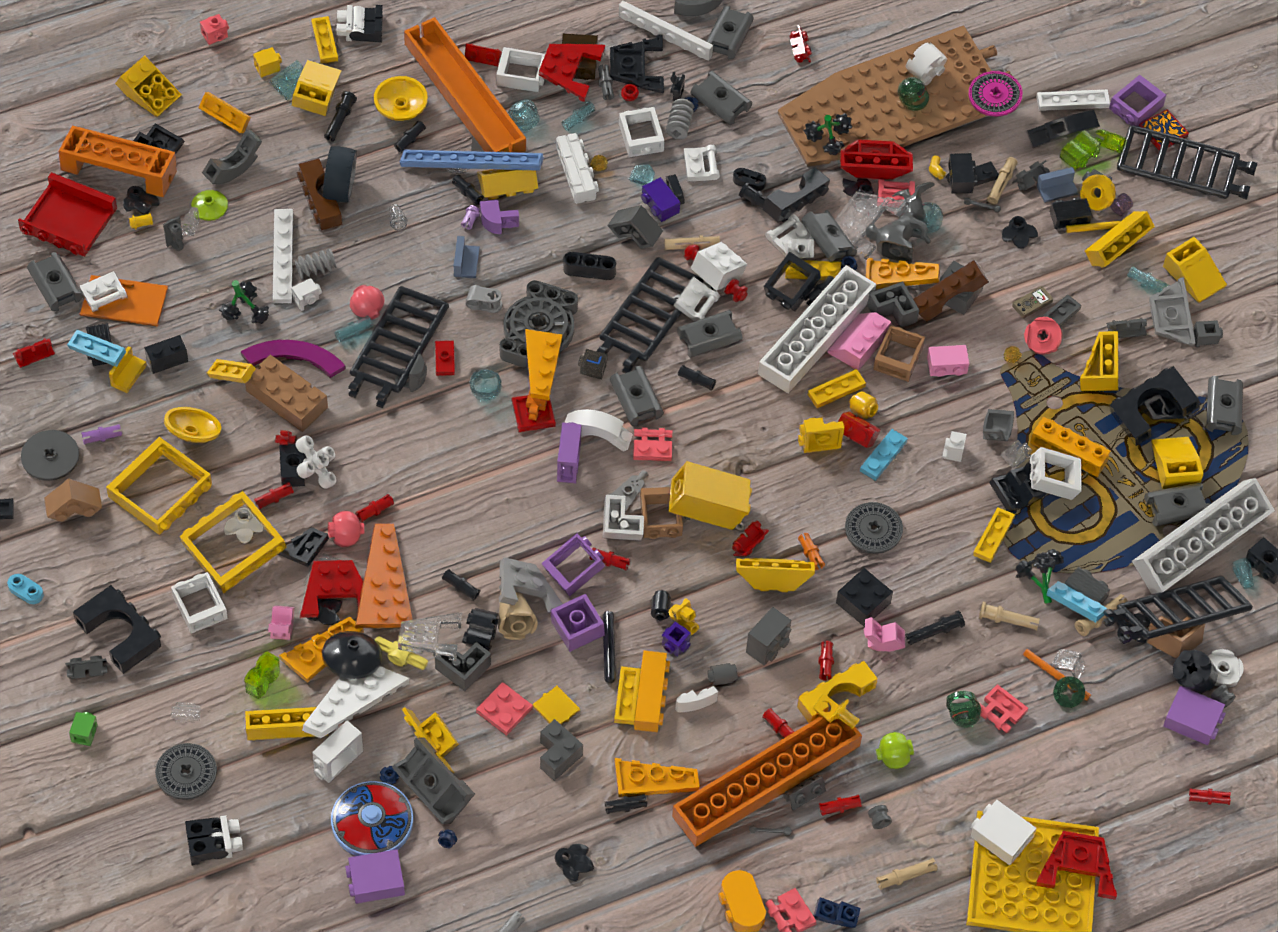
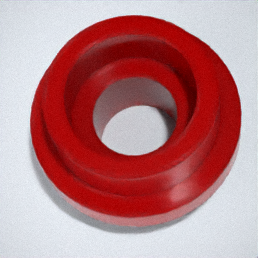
M627 84L621 90V96L626 101H634L638 98L639 91L635 85Z

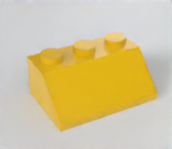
M489 169L477 171L482 195L485 198L488 197V200L499 198L498 195L505 194L506 197L515 196L516 192L523 191L524 194L533 193L534 189H539L536 170Z

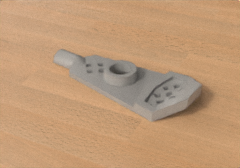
M642 470L638 476L632 475L613 493L609 494L626 496L625 513L639 494L641 488L645 485L644 479L648 476L645 470ZM626 488H631L632 491H631V492H626L625 489H626Z

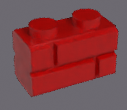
M849 411L842 413L838 422L843 421V435L865 448L874 445L881 429L860 417H856L855 414Z

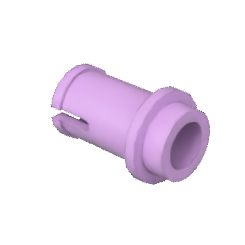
M470 205L466 208V215L461 222L463 228L469 222L467 229H472L476 217L480 215L478 207Z

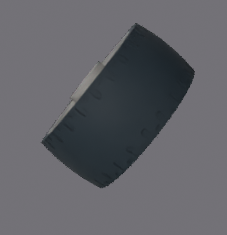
M340 146L330 147L323 184L324 198L336 200L337 202H349L355 179L357 150Z

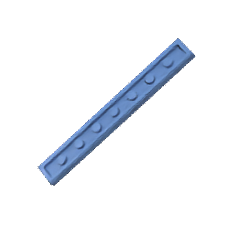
M404 150L400 165L401 167L540 171L544 156L543 153Z

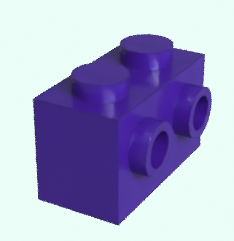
M661 177L642 186L641 199L643 203L651 208L652 214L658 217L661 222L680 213V201Z

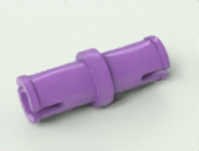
M117 424L106 428L101 426L97 430L81 432L82 438L90 436V438L83 439L84 445L100 440L105 442V439L122 436L121 431L113 432L114 430L121 429L120 425Z

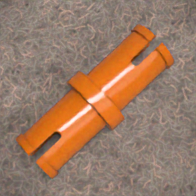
M804 533L805 539L801 534L798 537V541L804 549L805 557L809 558L810 562H814L815 570H819L818 564L822 569L825 563L818 553L819 548L817 545H814L809 533Z

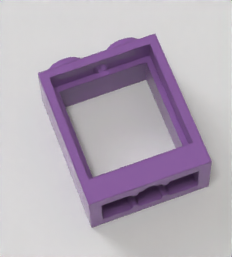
M1139 75L1112 97L1109 109L1125 120L1127 124L1139 126L1140 123L1149 119L1164 106L1166 94ZM1134 91L1150 103L1139 113L1123 102Z
M562 422L557 460V482L576 483L581 447V424Z
M578 533L541 563L569 597L605 567L602 562L604 557L597 549L593 551L590 548L592 545L585 536L581 538ZM581 546L594 563L569 583L557 570L556 566Z

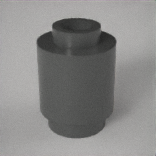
M735 664L714 665L707 671L708 680L713 682L714 686L733 683V680H738Z

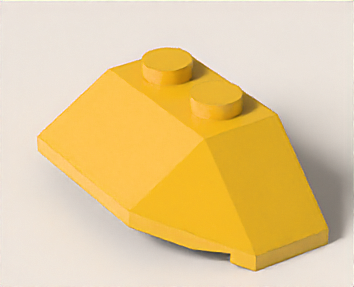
M765 558L736 559V571L754 589H759L760 591H795L815 574L814 562Z

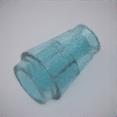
M1247 558L1234 561L1232 563V570L1243 589L1252 587L1254 583L1251 563L1248 562Z

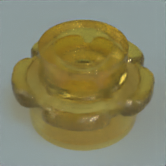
M595 155L592 158L590 166L594 171L599 172L607 169L608 161L603 155Z
M1010 346L1005 349L1004 360L1009 363H1016L1022 357L1018 347Z

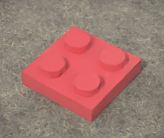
M502 682L476 708V713L507 736L533 709V705Z

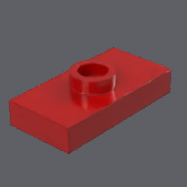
M435 341L436 376L455 375L454 341Z

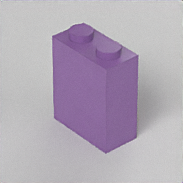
M1180 686L1163 727L1208 745L1210 739L1215 740L1219 731L1216 728L1217 723L1222 724L1226 713L1222 711L1225 704Z
M397 849L348 858L349 865L345 866L347 878L352 880V884L348 886L350 897H355L356 904L405 895Z

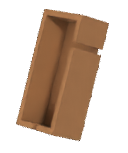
M269 355L259 365V369L256 368L252 377L245 383L246 391L302 432L328 408L326 394L315 386L312 388L311 383L272 355Z

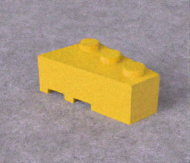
M1118 331L1099 332L1089 360L1086 362L1085 370L1080 377L1081 391L1118 390Z

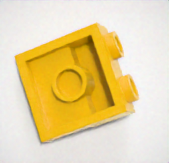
M809 418L799 425L800 435H798L799 446L803 447L804 453L841 448L844 433L843 421H832L824 424L823 418Z

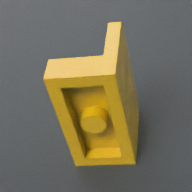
M129 346L126 348V353L118 366H114L109 372L111 386L125 393L129 392L147 366L146 361L133 356L132 348Z

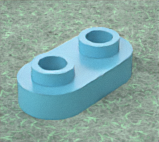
M14 574L9 577L7 584L11 593L29 604H37L42 601L44 594L40 585L22 574Z

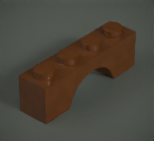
M320 159L298 164L299 172H296L299 183L302 182L304 185L302 186L303 194L309 198L307 202L309 209L314 211L313 218L315 224H319L321 231L342 225V215L337 201L326 199L317 192L324 184L325 176Z
M973 260L913 300L919 308V315L928 322L942 313L943 306L952 297L963 292H975L989 283L981 267Z

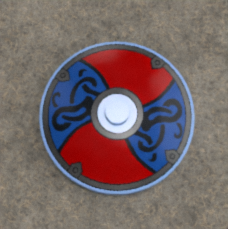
M378 781L362 782L348 788L336 800L331 813L332 831L339 845L355 856L399 850L408 840L413 828L412 807L407 797L396 787Z

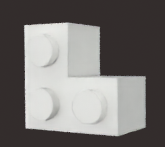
M606 495L604 500L603 538L641 541L644 530V516L625 515L626 496Z

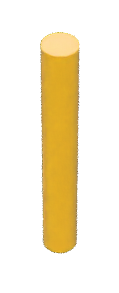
M1120 221L1066 226V233L1112 229Z

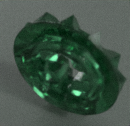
M1067 676L1061 678L1055 684L1053 694L1058 704L1063 707L1073 708L1080 705L1083 699H1085L1086 690L1078 678ZM1068 685L1072 691H1078L1072 694V700H1070L1068 695L1063 694L1067 692Z

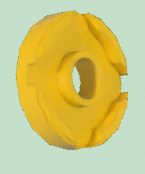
M1095 174L1083 181L1080 196L1081 199L1087 198L1090 209L1100 211L1112 205L1116 190L1110 178L1105 175ZM1096 188L1101 190L1099 198L1094 194Z

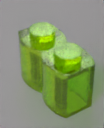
M1084 130L1062 148L1059 158L1073 167L1074 170L1080 167L1083 168L1090 158H1095L1100 153L1101 142Z
M267 651L258 658L256 666L250 669L245 676L246 693L256 699L265 695L269 684L273 683L280 674V661L277 656Z

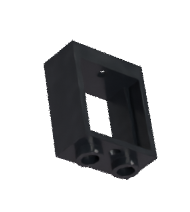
M789 252L763 286L765 295L773 301L776 299L781 302L780 305L783 308L796 312L804 301L805 296L811 292L820 280L821 275L818 269ZM789 266L808 277L793 299L774 288V285Z

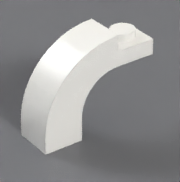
M577 410L567 414L565 423L574 422L581 424V437L594 435L604 438L621 451L628 450L633 436L631 432L622 427L623 421L601 411Z

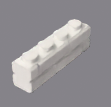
M576 133L558 136L556 138V149L574 202L578 204L595 200L596 192H599L597 181L593 182L594 173L592 167H588V155L583 153V140H579Z

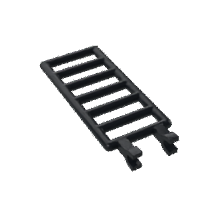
M1130 125L1117 163V170L1224 199H1227L1229 194H1234L1246 200L1249 195L1250 186L1233 184L1236 170L1245 171L1247 174L1254 176L1257 162L1240 160V154L1237 152L1135 125ZM1134 133L1145 135L1136 166L1125 165ZM1156 138L1162 140L1153 172L1143 170L1151 139ZM1169 142L1180 145L1170 177L1160 174ZM1186 148L1197 149L1188 181L1177 179ZM1204 151L1215 154L1205 186L1195 184ZM1222 156L1232 158L1223 191L1212 188Z
M657 257L599 335L600 340L604 341V343L597 349L596 353L598 355L596 359L599 360L602 357L600 361L603 362L610 349L614 346L630 354L628 359L623 362L622 366L624 368L622 372H631L638 359L647 361L681 315L682 312L677 308L670 314L637 298L642 290L674 306L677 301L676 299L646 285L649 279L652 278L681 293L684 291L685 286L656 273L655 271L659 266L689 280L695 277L703 283L704 280L701 277ZM633 303L667 321L661 327L627 309ZM624 316L658 334L652 340L618 322ZM615 329L647 345L648 348L643 353L608 335Z
M400 286L350 369V375L355 378L348 386V389H350L349 396L356 398L363 382H370L383 387L376 396V400H378L376 406L384 408L391 391L401 392L418 355L423 354L447 312L449 304ZM404 294L437 306L440 309L435 315L402 303L400 299ZM397 308L430 320L432 323L427 329L391 314ZM388 321L420 333L424 337L421 342H417L383 328ZM380 335L415 348L416 351L413 356L375 342ZM373 349L407 362L408 365L405 370L367 357V355ZM365 363L399 376L400 379L397 384H393L359 371V369Z
M1218 576L1120 603L1117 605V610H1104V614L1108 618L1103 619V624L1108 627L1116 621L1127 619L1133 627H1120V631L1124 635L1119 637V641L1122 644H1126L1136 637L1143 636L1145 639H1151L1251 611L1253 606L1225 577ZM1221 584L1241 605L1232 607L1212 586ZM1204 589L1224 610L1216 612L1196 591ZM1187 593L1208 615L1199 617L1179 595ZM1171 598L1190 620L1182 621L1162 600ZM1154 603L1174 624L1165 626L1149 610L1146 604ZM1137 607L1157 629L1148 631L1128 609Z

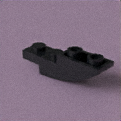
M1089 110L1046 122L1044 125L1027 130V134L1032 148L1098 128L1100 125L1095 111Z

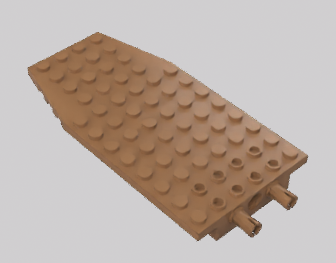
M963 25L835 72L778 109V115L807 167L829 164L831 161L840 160V153L829 155L828 152H824L823 146L829 142V133L826 127L822 129L824 131L822 139L817 140L815 143L812 140H808L804 133V129H806L805 124L815 121L816 124L823 125L825 124L824 117L826 115L831 116L832 122L833 119H836L837 114L842 115L846 113L848 117L852 118L851 124L853 127L849 129L848 134L843 133L839 135L837 131H834V126H832L833 136H835L837 141H843L844 148L856 140L894 141L901 147H905L988 116L977 111L970 103L969 87L977 76L991 71L985 59L997 56V50L994 45L979 50ZM928 42L939 49L947 57V61L944 65L945 71L940 76L936 75L925 86L906 69V64L909 58L913 60L915 57L913 53L920 46ZM923 87L926 88V90H924L925 93L923 95L920 94L918 96L917 93L920 92V90H922Z

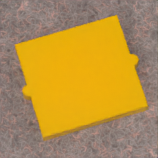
M558 686L548 693H543V696L532 704L533 708L549 724L555 719L562 725L565 722H569L570 718L580 711V708Z

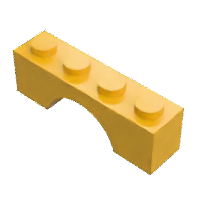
M865 661L859 664L855 663L847 671L835 674L828 682H821L814 690L802 693L798 698L797 708L808 723L821 716L813 710V707L823 694L831 698L837 693L849 692L861 697L876 688L878 678ZM822 702L821 709L824 712H828V703Z

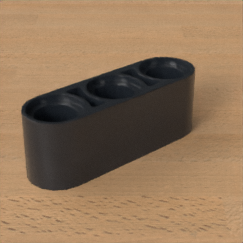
M568 252L563 257V271L566 275L600 280H612L616 276L617 263L611 256Z

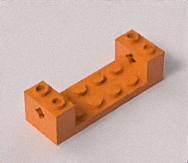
M73 125L58 151L61 171L78 175L83 164L89 163L145 178L146 193L163 198L177 172L176 155L173 151Z

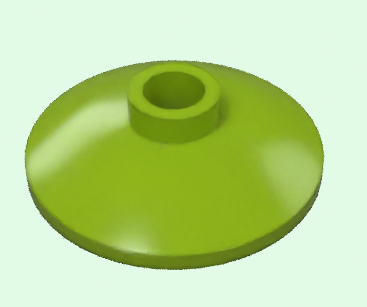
M205 190L193 198L191 209L199 219L206 221L216 220L226 213L228 201L221 192Z

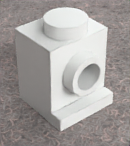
M814 239L787 240L785 254L791 252L800 259L814 258Z
M311 278L291 287L292 298L301 311L304 310V306L319 300V295L322 294L320 286L315 284Z
M951 431L950 438H946L942 458L961 462L967 434Z

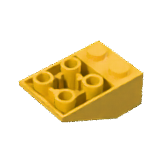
M145 55L121 75L115 83L128 98L156 117L182 96L175 86Z
M307 60L295 87L291 106L326 116L342 70Z
M1192 237L1166 254L1163 267L1177 281L1184 277L1186 291L1198 303H1201L1227 286L1207 249L1195 237Z
M1189 437L1151 440L1162 489L1201 482L1203 477L1201 461Z

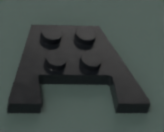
M656 35V38L649 40L645 38L641 42L634 44L629 42L610 47V77L612 80L664 93V76H645V51H663V35Z

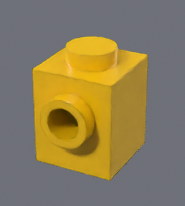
M273 47L253 54L254 66L261 78L281 71L280 63H282V59Z

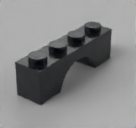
M814 167L802 175L799 184L801 191L788 193L778 189L766 197L762 210L777 222L787 219L792 213L800 211L808 203H813L816 198L824 196L829 190L830 179Z

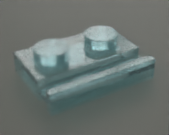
M298 60L270 79L272 86L285 97L286 101L293 97L298 79L304 68Z

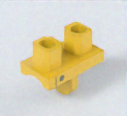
M687 598L683 600L681 605L675 604L669 609L670 618L685 627L691 633V636L699 630V625L694 620L696 612L691 608L690 601Z

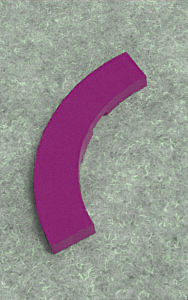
M272 340L255 344L241 351V356L248 364L253 366L262 363L269 355H272L275 358L286 357V359L308 361L322 370L329 378L346 369L345 364L334 354L322 347L304 341Z

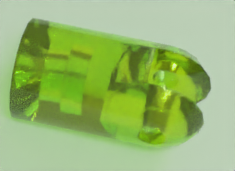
M1103 129L1095 131L1097 135L1104 138V140L1097 137L1092 138L1097 146L1121 153L1126 137Z

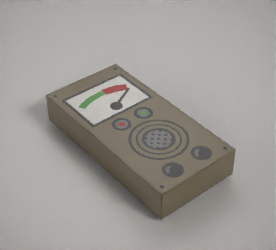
M1041 286L1013 302L1012 307L1024 319L1052 303L1053 298Z

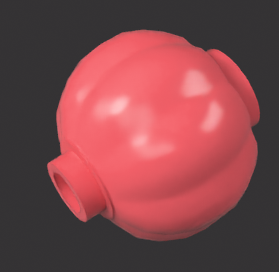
M361 285L353 291L350 299V308L356 316L373 320L380 316L379 312L384 306L385 298L378 288Z
M341 511L333 516L332 522H328L329 538H335L333 539L334 543L340 547H349L356 544L360 535L364 534V523H360L358 517L350 511Z

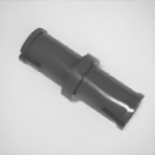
M605 64L604 69L603 65L598 66L599 86L602 88L603 99L607 100L608 95V99L611 100L614 98L609 66Z

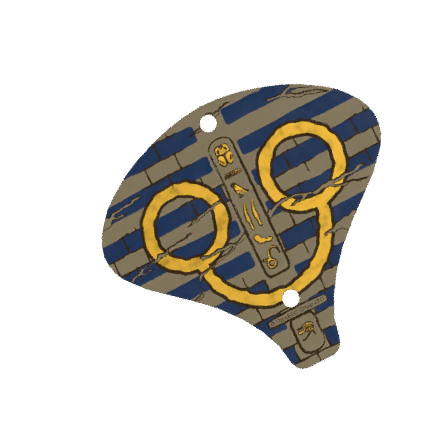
M1026 351L1001 367V377L1011 393L1016 410L1018 427L1017 451L1013 469L1024 467L1030 462L1031 455L1039 449V447L1031 444L1030 441L1032 433L1042 417L1051 419L1057 424L1069 428L1073 432L1087 437L1090 441L1103 445L1111 451L1108 462L1098 477L1081 469V492L1074 499L1070 500L1047 493L1032 504L1011 512L1015 514V519L1003 541L1011 554L1020 561L1025 560L1029 562L1038 553L1041 554L1042 552L1055 549L1061 552V556L1064 557V563L1055 565L1054 570H1052L1054 573H1073L1078 567L1083 570L1086 569L1091 573L1134 565L1132 560L1165 537L1163 534L1165 526L1174 525L1178 528L1188 520L1161 526H1154L1152 523L1154 515L1150 505L1145 504L1144 496L1148 492L1163 490L1151 444L1153 439L1189 437L1201 461L1203 470L1201 480L1203 488L1201 492L1206 504H1212L1237 486L1248 456V431L1242 419V432L1238 435H1231L1230 431L1214 429L1213 432L1207 430L1206 397L1197 396L1199 398V408L1192 412L1194 417L1189 419L1153 420L1139 408V413L1151 428L1152 437L1135 446L1110 412L1112 401L1126 395L1131 390L1130 388L1118 387V390L1081 391L1080 376L1056 366L1043 355L1033 351ZM1058 396L1063 401L1062 407L1059 409L1049 408L1046 404L1047 398ZM1045 462V477L1065 482V468Z

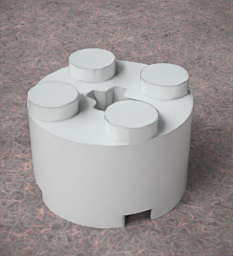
M927 42L913 53L915 57L913 60L909 58L906 64V69L926 86L936 75L940 76L945 71L944 65L947 57L932 43L929 44Z

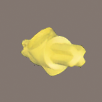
M380 636L376 637L375 641L379 644L382 651L388 653V659L393 664L400 667L410 664L421 670L427 667L428 660L415 654L413 647L408 642L398 640V642L394 641L392 643Z

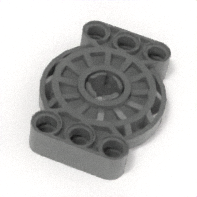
M530 281L526 287V297L511 305L505 314L503 321L505 338L499 344L500 358L505 362L528 369V358L523 356L527 355L525 329L562 334L560 352L567 348L574 335L573 315L578 310L577 294L541 281Z

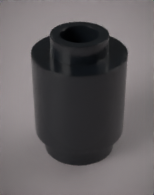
M659 590L652 596L651 616L656 620L663 621L670 617L671 597L667 591Z

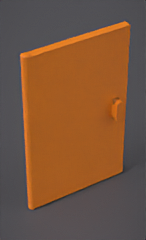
M91 275L90 281L97 279L101 276ZM118 279L126 291L127 298L115 300L99 307L94 312H92L84 298L81 312L79 313L80 316L158 326L168 286Z

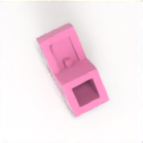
M273 606L272 621L268 628V632H271L270 639H291L295 607Z
M873 618L865 619L864 635L868 639V647L870 649L890 652L905 648V630L896 622L881 626Z

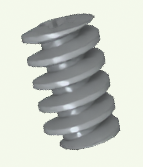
M677 99L672 103L666 126V132L669 136L679 140L687 137L693 115L694 105L692 102L686 99Z
M330 248L326 250V254L323 250H320L319 256L316 252H313L312 258L309 254H306L305 260L302 256L298 257V262L295 260L297 272L301 280H303L304 274L310 278L311 272L318 276V270L325 274V268L329 272H332V266L336 268L335 258Z

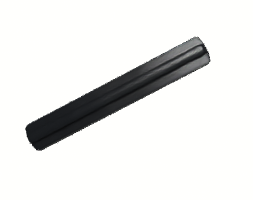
M605 611L603 614L605 636H603L604 680L607 683H614L616 680L614 613L612 611Z

